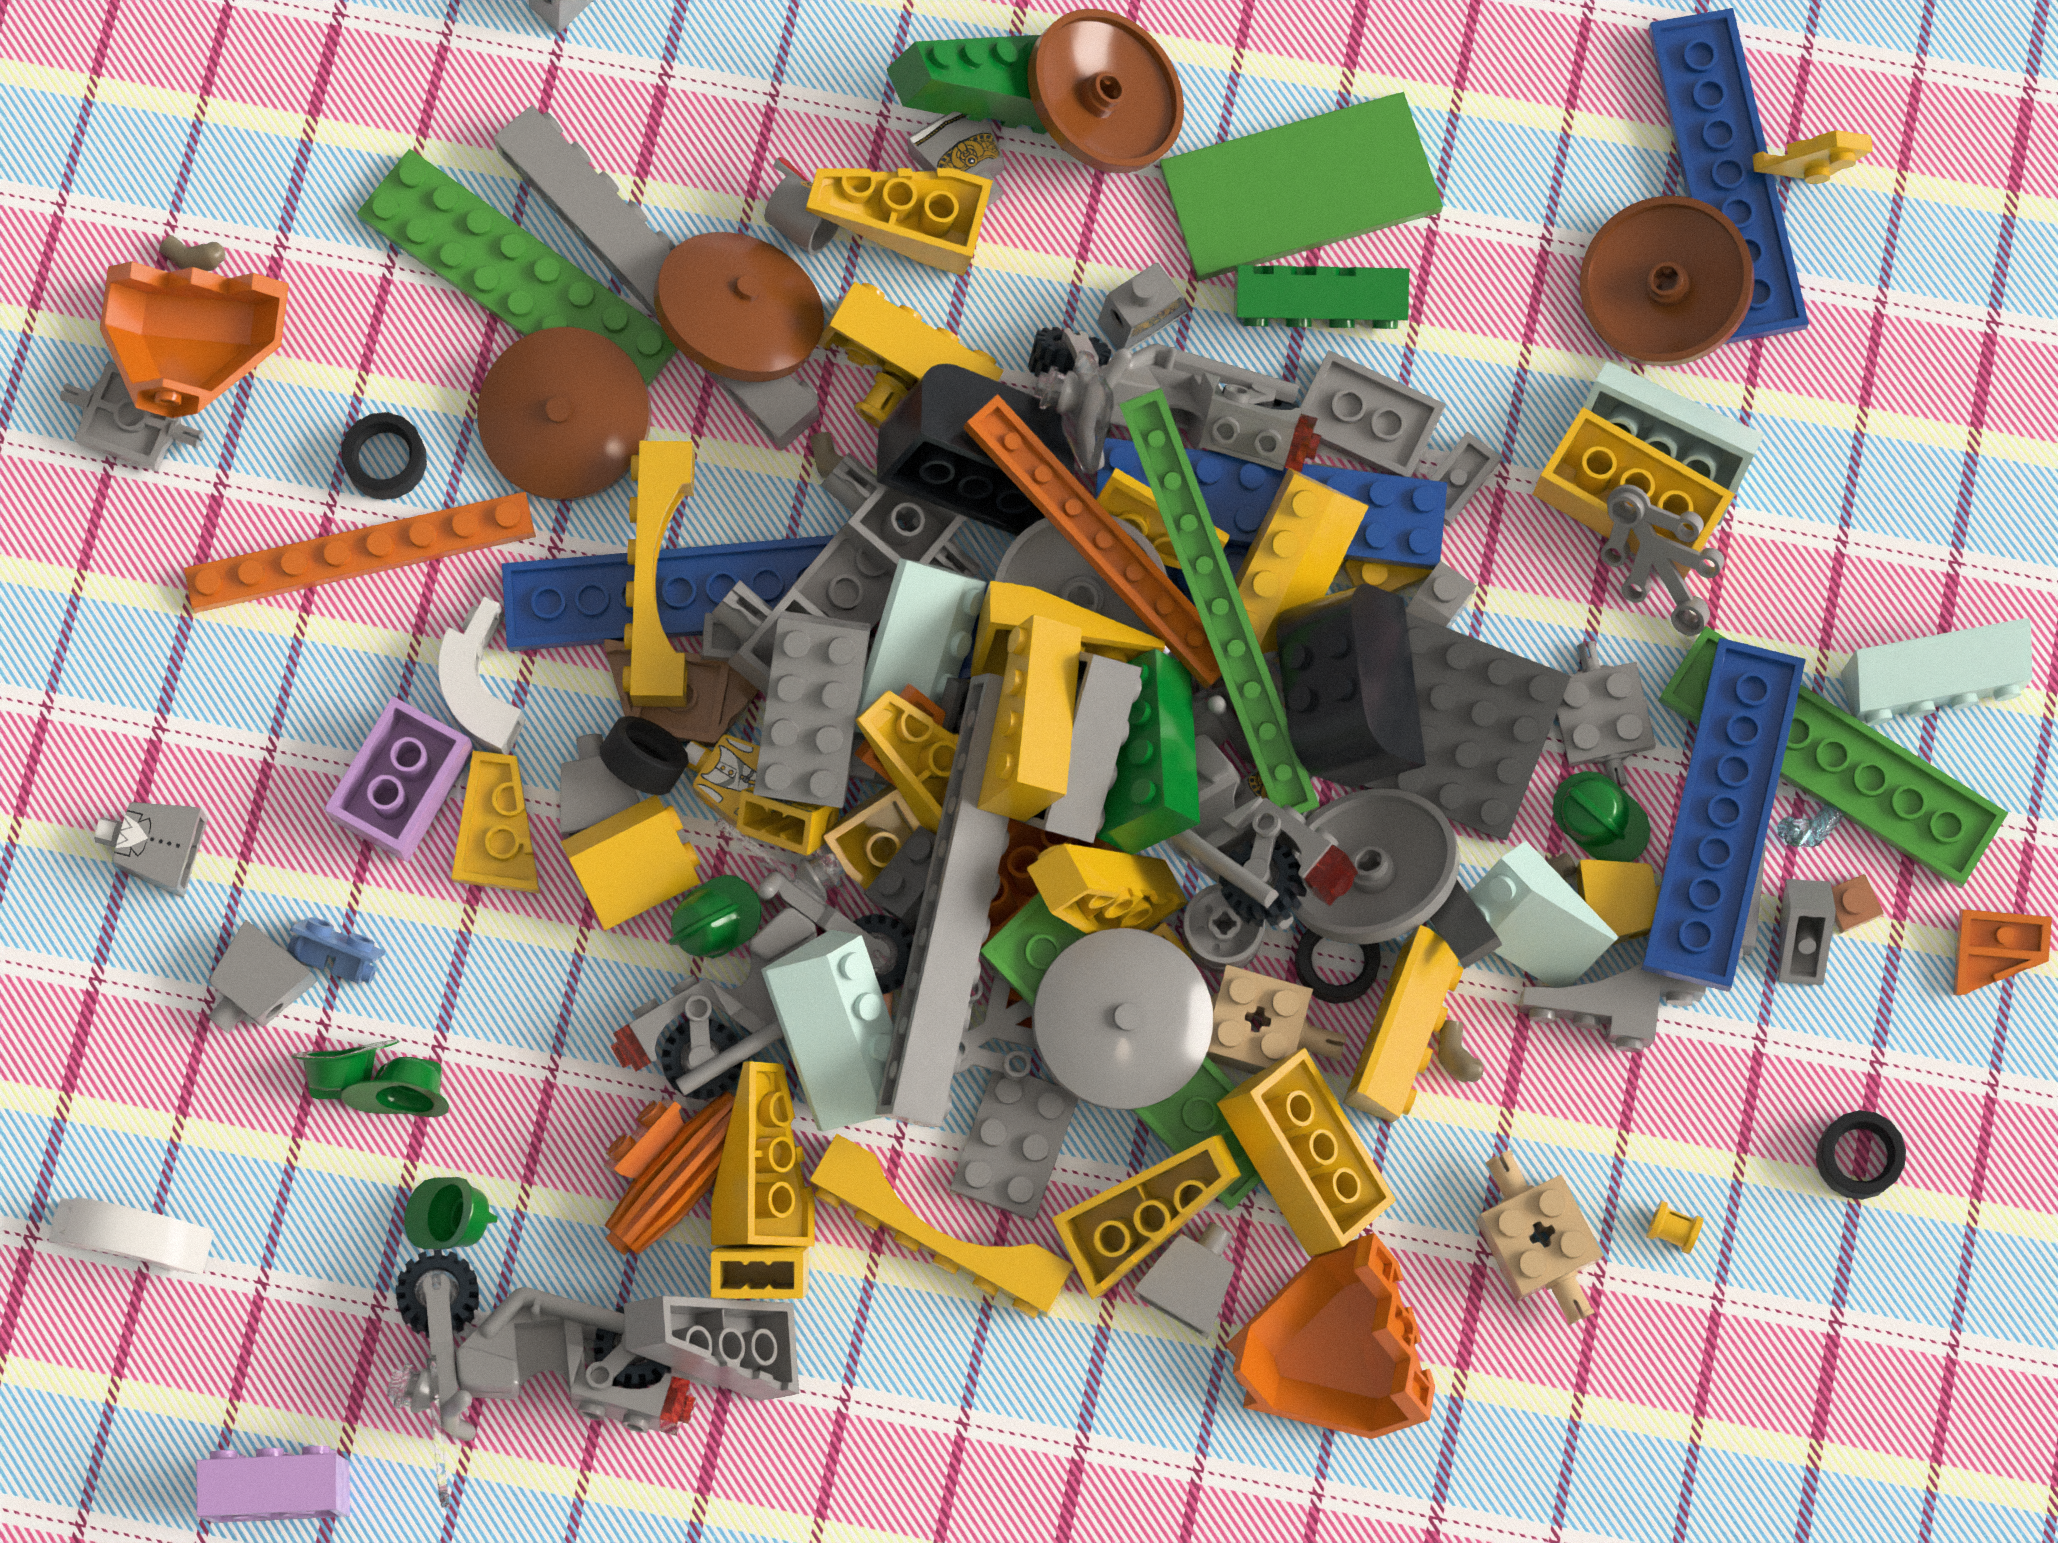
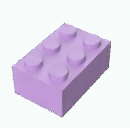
M392 696L324 810L332 822L408 863L475 749L469 737Z
M330 1446L302 1447V1455H291L290 1452H284V1448L256 1449V1457H246V1455L238 1454L236 1450L210 1451V1459L196 1460L197 1516L211 1523L350 1517V1462L338 1455L337 1450H330Z

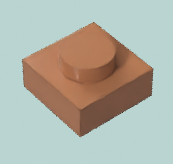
M1866 874L1832 887L1836 908L1834 921L1841 934L1878 919L1884 914Z

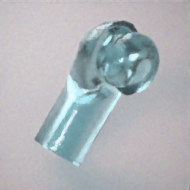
M1825 804L1813 820L1795 819L1792 816L1783 818L1778 823L1777 834L1790 846L1816 847L1830 834L1843 818V814L1836 807Z

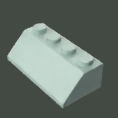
M1609 361L1605 362L1583 406L1736 494L1764 436L1763 433ZM1731 502L1729 503L1727 509L1725 510L1723 516L1721 517L1717 525H1721Z
M899 558L864 673L858 716L885 691L890 690L899 696L908 683L940 707L947 678H958L964 657L970 651L972 644L971 633L985 598L984 591L987 582L944 567ZM857 725L856 732L862 733L861 729Z
M2029 617L1855 650L1841 671L1850 714L1860 721L1866 720V724L1872 726L1889 722L1893 719L1892 715L1909 712V716L1912 718L1922 717L1936 711L1935 707L1951 704L1952 709L1957 710L1972 707L1978 704V699L1994 696L1995 701L1999 702L2021 696V691L2032 680V642Z
M829 930L761 969L817 1130L821 1132L883 1117L876 1115L875 1111L894 1029L862 935Z

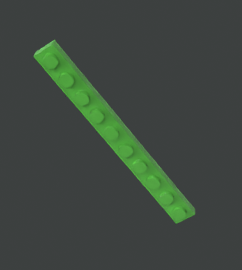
M1159 387L1120 402L1119 406L1269 800L1280 808L1287 804L1300 814L1319 807L1320 805L1308 773L1293 749L1286 715L1163 390Z

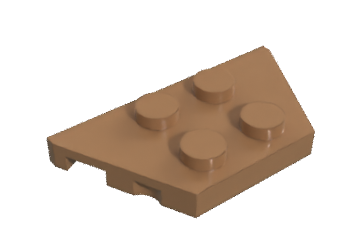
M605 639L604 648L624 716L640 717L656 723L670 732L679 742L690 743L694 740L701 745L715 747L720 738L730 731L760 691L727 662L701 660V654L674 650L676 653H685L688 663L687 706H633L630 693L623 692L622 684L623 667L631 666L632 650H625L624 642L610 639Z

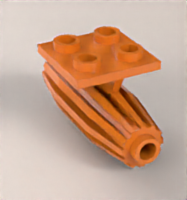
M723 1092V1094L684 1124L679 1113L682 1107L680 1104L668 1099H663L661 1102L652 1100L635 1119L640 1124L631 1135L621 1134L606 1150L605 1154L610 1158L603 1166L610 1172L634 1178L604 1224L610 1231L605 1239L622 1255L626 1256L630 1250L636 1255L642 1253L677 1225L716 1183L735 1097L730 1092Z

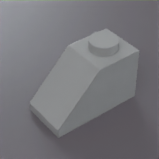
M1786 879L1780 913L1779 982L1824 985L1836 913L1831 882Z

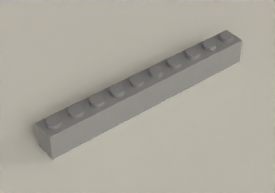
M533 105L529 106L493 137L498 153L659 322L654 307V284L666 257L675 248L674 244L661 230L654 233L645 222L648 219L635 202L631 200L626 204L617 194L619 187L605 171L598 174L588 164L591 162V158L576 141L569 144L561 135L563 132L562 127L550 113L545 112L542 115ZM703 368L781 451L820 418L817 404L820 399L812 387L803 380L798 384L791 375L771 381L747 382L726 378Z
M992 673L971 677L875 1111L876 1115L922 1127H942L943 1120L947 1118L951 1109L952 1097L949 1091L952 1077L957 1073L961 1063L960 1040L962 1031L967 1028L971 1018V1007L968 1005L972 987L976 985L980 976L981 965L978 958L981 944L987 939L990 931L988 912L991 900L996 896L1000 885V876L997 874L1000 857L1005 853L1009 843V831L1007 830L1009 817L977 809L1004 677Z

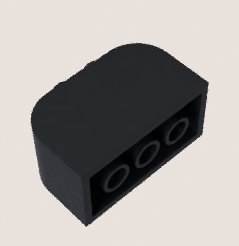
M938 364L927 370L881 423L878 431L877 482L1012 535L1019 536L1028 527L1046 517L966 432L963 426L998 394L1073 476L1074 439L1070 427L1062 415L1058 414L1054 407L1042 399L953 364Z
M1361 584L1284 610L1278 619L1276 632L1287 725L1293 749L1305 769L1318 778L1353 788L1426 766L1404 598L1370 584Z

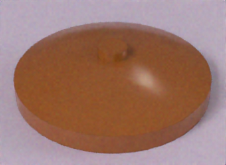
M1080 9L1061 16L1046 28L1035 42L1028 63V86L1031 100L1047 132L1069 155L1097 170L1109 173H1131L1150 166L1173 146L1181 131L1184 117V99L1180 80L1166 52L1141 26L1115 12L1103 9Z
M1658 196L1641 200L1622 209L1611 217L1596 233L1582 262L1580 295L1586 316L1595 332L1616 353L1634 362L1650 366L1683 365L1714 352L1737 331L1752 301L1755 280L1754 266L1745 239L1735 224L1724 213L1708 203L1694 198Z
M711 232L691 237L677 245L669 253L661 266L654 284L653 299L655 311L668 338L690 360L726 378L747 382H765L788 376L808 361L822 335L824 326L823 305L810 277L786 253L765 241L751 236L731 232Z
M554 327L539 330L509 346L488 371L482 384L477 407L480 438L489 459L496 469L523 491L554 501H574L589 498L608 490L621 481L631 470V456L639 455L640 441L648 440L652 415L649 391L634 361L618 345L606 337L575 327Z

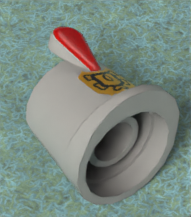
M778 157L773 167L787 176L776 187L767 203L764 214L765 221L808 254L814 256L828 245L840 226L805 210L813 183L808 181L790 161L783 157Z

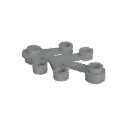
M1624 484L1617 486L1610 493L1607 500L1608 514L1614 525L1610 538L1601 549L1602 560L1612 567H1619L1624 564L1631 552L1627 539L1632 528L1640 541L1631 574L1622 585L1623 596L1630 602H1642L1651 590L1649 575L1652 565H1654L1677 605L1671 614V622L1674 628L1687 636L1699 634L1710 618L1708 605L1702 598L1692 596L1673 561L1695 569L1704 578H1714L1724 566V556L1714 548H1705L1699 552L1657 535L1651 525L1653 524L1674 532L1676 537L1684 542H1692L1697 539L1704 527L1703 520L1698 514L1686 511L1678 516L1651 505L1647 494L1634 485ZM1626 501L1631 503L1634 507L1628 505ZM1683 523L1690 524L1694 530L1686 529ZM1610 548L1618 550L1621 556L1612 553ZM1704 559L1712 561L1715 567L1707 565ZM1631 584L1638 585L1642 591L1635 590Z
M992 967L994 979L984 1023L969 1032L968 1024L967 1028L962 1031L960 1046L963 1054L956 1074L966 1071L973 1065L1004 1073L1011 1080H1020L1027 1075L1031 1068V1060L1026 1053L1013 1051L1006 1056L979 1048L988 1041L997 1039L1037 1049L1032 1029L1017 1025L1032 1016L1031 1006L1022 999L1006 1009L1011 986ZM978 979L974 986L976 988V995L969 999L968 1005L971 1007V1012L973 1003L980 998L983 992V985L980 979ZM1013 1058L1021 1060L1024 1064L1023 1072H1013L1009 1067V1060Z

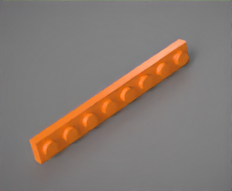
M997 394L970 418L963 428L1159 639L1165 641V646L1200 684L1207 689L1222 674L1197 608Z
M521 492L185 567L184 572L192 610L194 613H199L536 537L527 494L526 492Z

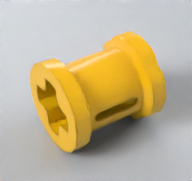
M878 372L874 376L875 384L863 402L858 401L853 407L857 415L878 429L883 420L909 392L896 379L882 372Z
M1661 1200L1649 1224L1646 1238L1653 1240L1658 1237L1680 1246L1683 1253L1690 1254L1700 1233L1704 1218L1698 1215L1692 1218L1668 1208L1667 1202Z

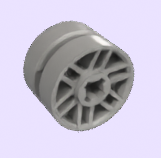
M1214 884L1199 891L1189 902L1184 914L1182 941L1184 947L1192 956L1191 960L1195 964L1209 972L1223 974L1226 964L1243 969L1253 961L1261 947L1265 931V919L1263 927L1255 926L1252 921L1249 924L1242 921L1223 897L1220 890L1223 887L1219 884ZM1220 923H1226V927L1229 928L1227 935L1220 934V930L1217 928L1220 926Z

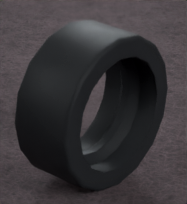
M389 412L372 413L357 420L346 432L341 446L342 464L353 485L366 496L380 500L396 499L411 492L422 480L427 466L426 448L416 427L404 417ZM380 433L396 434L405 440L409 447L410 459L407 466L400 474L390 479L378 480L372 478L362 470L359 464L361 446L369 438Z
M620 717L600 746V757L607 769L625 784L647 794L659 796L670 793L689 764L688 753L681 742L658 724L640 717Z
M1307 929L1300 939L1295 956L1296 973L1302 985L1313 989L1312 995L1318 1000L1332 1004L1352 1002L1364 995L1375 982L1381 963L1379 943L1359 944L1364 956L1362 972L1355 980L1348 984L1333 985L1326 983L1318 977L1312 966L1311 956L1313 949L1324 937Z
M1858 1110L1843 1114L1825 1129L1817 1143L1816 1163L1820 1176L1832 1190L1846 1198L1864 1200L1879 1196L1898 1180L1905 1167L1906 1147L1902 1134L1889 1119L1876 1112ZM1855 1129L1869 1130L1878 1135L1885 1144L1887 1164L1882 1173L1875 1179L1868 1181L1853 1180L1844 1175L1838 1168L1834 1156L1835 1146L1840 1137L1846 1132Z

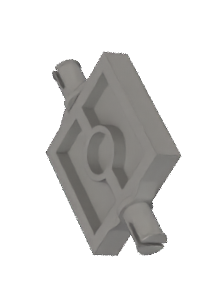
M107 361L100 380L90 391L80 389L68 383L63 386L65 391H61V401L83 407L82 421L74 437L77 444L158 472L167 449L175 440L193 446L196 449L200 447V441L203 440L204 432L182 425L181 417L170 418L135 408L115 363Z
M1588 641L1587 647L1590 659L1588 658L1585 642L1577 645L1583 669L1571 675L1557 711V718L1568 766L1573 767L1587 763L1605 764L1608 778L1618 785L1615 771L1617 772L1621 788L1628 785L1622 760H1625L1634 753L1653 750L1656 748V743L1637 662L1612 667L1600 666L1595 641Z

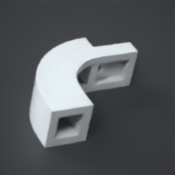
M484 596L479 607L472 606L468 611L462 627L466 630L464 634L450 627L447 628L438 658L439 682L445 701L462 730L473 741L490 752L508 755L526 719L521 709L494 697L481 685L480 664L483 655L505 616L500 603Z
M75 1197L74 1199L60 1198L57 1211L53 1216L52 1230L48 1242L61 1246L120 1255L172 1271L203 1275L214 1231L136 1208Z

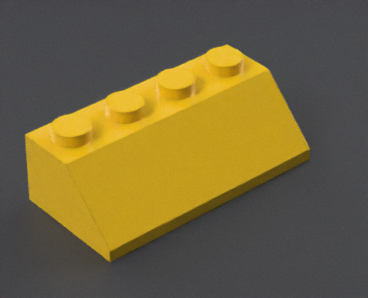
M1584 407L1578 413L1540 474L1532 493L1535 497L1609 539L1614 522L1608 514V497L1617 486L1624 484L1634 485L1647 494L1651 505L1678 516L1683 512L1691 511L1702 518L1704 527L1697 539L1692 542H1684L1678 539L1674 532L1651 524L1657 535L1699 552L1705 547L1735 495L1726 488ZM1626 501L1628 505L1634 507L1631 503ZM1683 523L1686 529L1694 530L1690 524ZM1631 528L1627 542L1630 545L1631 552L1637 555L1640 541ZM1673 561L1681 577L1685 580L1691 568Z
M1291 468L1288 469L1234 579L1262 654L1279 660L1276 631L1281 613L1288 608L1325 596L1369 507Z
M1419 925L1403 941L1343 1100V1104L1390 1123L1399 1119L1401 1113L1408 1115L1411 1111L1417 1095V1090L1411 1088L1417 1072L1421 1074L1425 1072L1433 1049L1427 1047L1432 1031L1439 1033L1447 1016L1448 1008L1442 1006L1448 990L1455 991L1463 973V967L1457 965L1458 960L1444 939L1427 927Z
M1305 1047L1243 1081L1216 1103L1309 1257L1344 1247L1396 1201Z

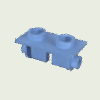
M310 917L308 920L304 919L291 926L290 931L300 935L299 937L293 935L287 948L288 952L294 954L293 957L296 960L323 970L326 967L329 955L336 957L331 973L359 985L363 981L369 984L372 982L376 973V967L370 965V963L384 956L386 952L374 947L375 942L366 936L354 933L347 936L334 931V926L323 919Z

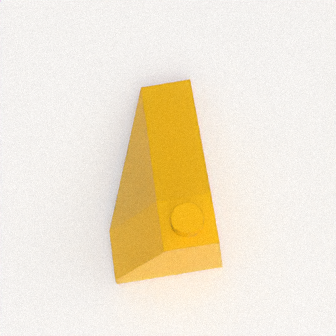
M817 168L805 210L917 262L964 276L974 254L993 180L954 168H937L936 171H912V168H897L896 171L871 172L869 168Z
M990 581L980 610L971 665V677L986 673L1004 677L1009 655V636L1016 626L1033 614L1081 627L1080 651L1123 663L1155 648L1164 652L1165 641L1035 587Z
M887 690L858 716L855 722L921 826L937 835L959 735H953L933 722L932 717L890 690Z
M891 784L852 808L827 830L823 838L844 872L864 889H867L921 824L899 789Z
M743 1062L712 1196L711 1245L815 1247V1199L812 1186L805 1187L800 1162L805 1161L803 1147L796 1146L791 1123L795 1113L783 1064Z

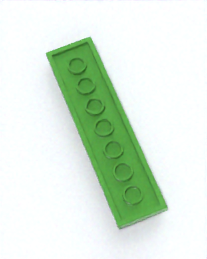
M410 148L357 212V216L362 222L524 337L539 330L554 327L582 328L600 334L618 345L634 361L646 382L647 388L679 350L668 338L661 326Z
M1707 626L1704 627L1658 699L1660 703L1697 726L1719 638L1727 639ZM1800 684L1780 777L1961 889L2009 812Z
M1038 892L980 949L979 954L1032 1008L1038 984L1051 962L1064 949L1088 934L1050 913L1040 892ZM1205 1056L1195 1075L1178 1092L1158 1103L1132 1109L1131 1111L1174 1155L1212 1136L1222 1134L1241 1173L1239 1178L1216 1197L1230 1211L1262 1178L1216 1104L1234 1090L1236 1086Z

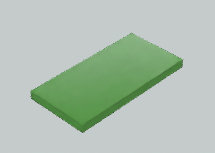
M1404 91L1160 160L1163 179L1197 282L1234 272L1235 265H1259L1438 214L1443 209Z

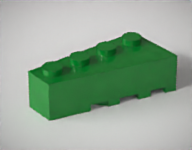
M1040 35L915 41L886 69L903 107L949 115L955 111L967 116V120L981 122L984 118L1000 120L1003 127L1016 129L1019 125L1030 126L1033 133L1043 135L1047 133L1035 111L1028 86L1029 58L1032 48Z
M1235 265L1234 317H1243V326L1269 327V318H1286V327H1312V319H1329V328H1355V320H1372V329H1398V320L1408 321L1410 268Z
M1156 648L1126 662L1127 664L1142 668L1140 674L1142 686L1139 697L1132 703L1127 720L1129 722L1128 738L1118 752L1115 763L1117 766L1116 781L1107 792L1103 806L1105 810L1104 824L1096 835L1097 838L1131 855L1200 824L1191 673L1180 661Z

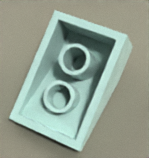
M1526 840L1501 857L1468 893L1502 943V946L1493 952L1553 988L1572 986L1619 938Z

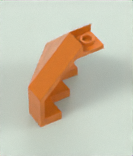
M133 261L108 266L100 331L135 408L170 418L198 414L281 347L289 283L257 273L227 278L195 267L166 272Z
M1375 1233L1349 1241L1344 1247L1315 1255L1225 1344L1236 1358L1233 1365V1374L1237 1382L1246 1388L1243 1408L1369 1439L1430 1420L1435 1383L1431 1370H1422L1415 1344L1421 1343L1422 1339L1412 1306L1404 1308L1399 1294L1397 1282L1404 1280L1399 1262Z

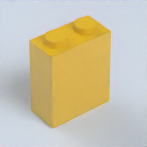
M653 795L560 842L604 931L701 883L694 870L695 867L701 865L700 860L690 841L682 844L676 833L683 829V825L673 805L664 808L657 795Z
M718 1246L711 1251V1298L803 1299L809 1292V1246Z

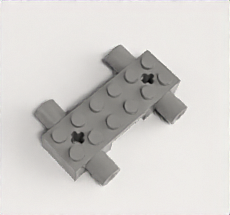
M848 452L820 486L851 511L853 515L782 599L772 608L739 580L712 611L711 614L744 642L727 663L767 696L777 621L782 611L871 624V631L882 617L899 558L944 567L974 577L981 569V566L949 539L967 517L878 483L877 476ZM899 519L906 523L904 530L897 526Z

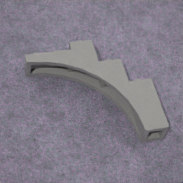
M1764 843L1738 960L1743 959V955L1749 956L1756 947L1766 843ZM1642 961L1625 972L1594 983L1562 988L1524 987L1520 995L1518 1012L1529 1014V1020L1541 1023H1554L1555 1018L1571 1019L1574 1026L1585 1029H1598L1600 1024H1607L1605 1042L1616 1043L1615 1048L1617 1050L1637 1053L1642 1052L1643 1047L1649 1048L1655 1040L1660 996L1666 997V1003L1671 1005L1692 1006L1693 1001L1699 1002L1706 992V986L1641 970Z

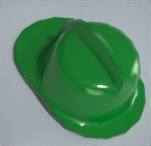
M1583 771L1572 774L1560 784L1554 794L1552 809L1556 823L1566 835L1595 859L1632 862L1643 853L1649 843L1651 827L1646 812L1630 795L1601 773Z
M722 875L711 879L688 893L674 910L671 918L673 936L668 940L671 946L679 945L686 953L697 957L704 956L714 959L727 954L747 942L757 933L761 923V905L757 893L749 883L738 876Z
M400 1040L380 1041L343 1050L299 1052L291 1054V1057L303 1060L311 1097L315 1099H341L342 1090L348 1085L371 1080L376 1050L395 1045Z
M415 1057L392 1059L380 1067L373 1080L350 1084L342 1090L341 1099L346 1105L359 1111L376 1114H410L422 1117H440L448 1113L450 1106L447 1100L440 1095L441 1064Z
M435 1177L424 1180L413 1191L404 1213V1228L411 1243L422 1249L468 1247L476 1244L482 1238L487 1224L497 1223L498 1217L489 1212V1203L485 1194L481 1190L472 1187L467 1179L461 1177Z

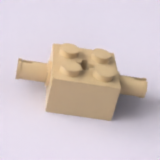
M1226 964L1218 994L1214 993L1213 997H1210L1213 1009V1030L1206 1056L1213 1063L1257 1074L1304 1047L1308 1052L1340 1061L1347 1034L1308 1024L1309 1020L1305 1019L1313 989ZM1253 1016L1261 1017L1262 1024L1265 1025L1260 1028L1259 1032L1251 1031V1023L1249 1021L1252 1020Z
M1508 1150L1503 1152L1502 1156L1498 1157L1497 1155L1485 1163L1489 1167L1504 1199L1501 1200V1204L1481 1213L1476 1223L1516 1301L1518 1302L1544 1288L1546 1290L1551 1289L1570 1326L1577 1323L1578 1320H1583L1595 1313L1593 1308L1590 1307L1576 1276L1579 1275V1271L1597 1263L1604 1255L1562 1174L1536 1187L1533 1185L1528 1186L1513 1157L1512 1151ZM1534 1228L1539 1233L1546 1232L1549 1239L1545 1243V1248L1540 1242L1533 1244L1530 1241V1237L1535 1232Z

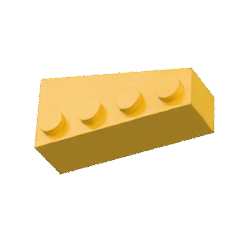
M854 281L835 307L823 328L821 338L817 344L829 350L833 343L845 349L848 353L847 360L862 368L864 364L869 366L877 365L882 368V373L896 379L906 388H911L927 370L938 364L957 365L995 381H999L1004 372L1003 369L996 366V360L986 352L977 349L974 351L969 350L958 343L960 340L954 333L941 327H937V329L932 328L921 321L922 316L917 311L905 305L897 307L884 299L885 294L880 289L869 283H862L860 285Z
M1033 614L1012 630L1008 639L1009 655L977 809L1026 822L1066 795L1082 637L1081 627Z
M1064 843L1061 846L1056 845L1047 848L1039 854L1038 861L1027 867L1050 913L1088 935L1116 928L1146 931L1189 903L1165 859Z
M1222 1134L1212 1136L1052 1217L1092 1300L1106 1294L1241 1176Z

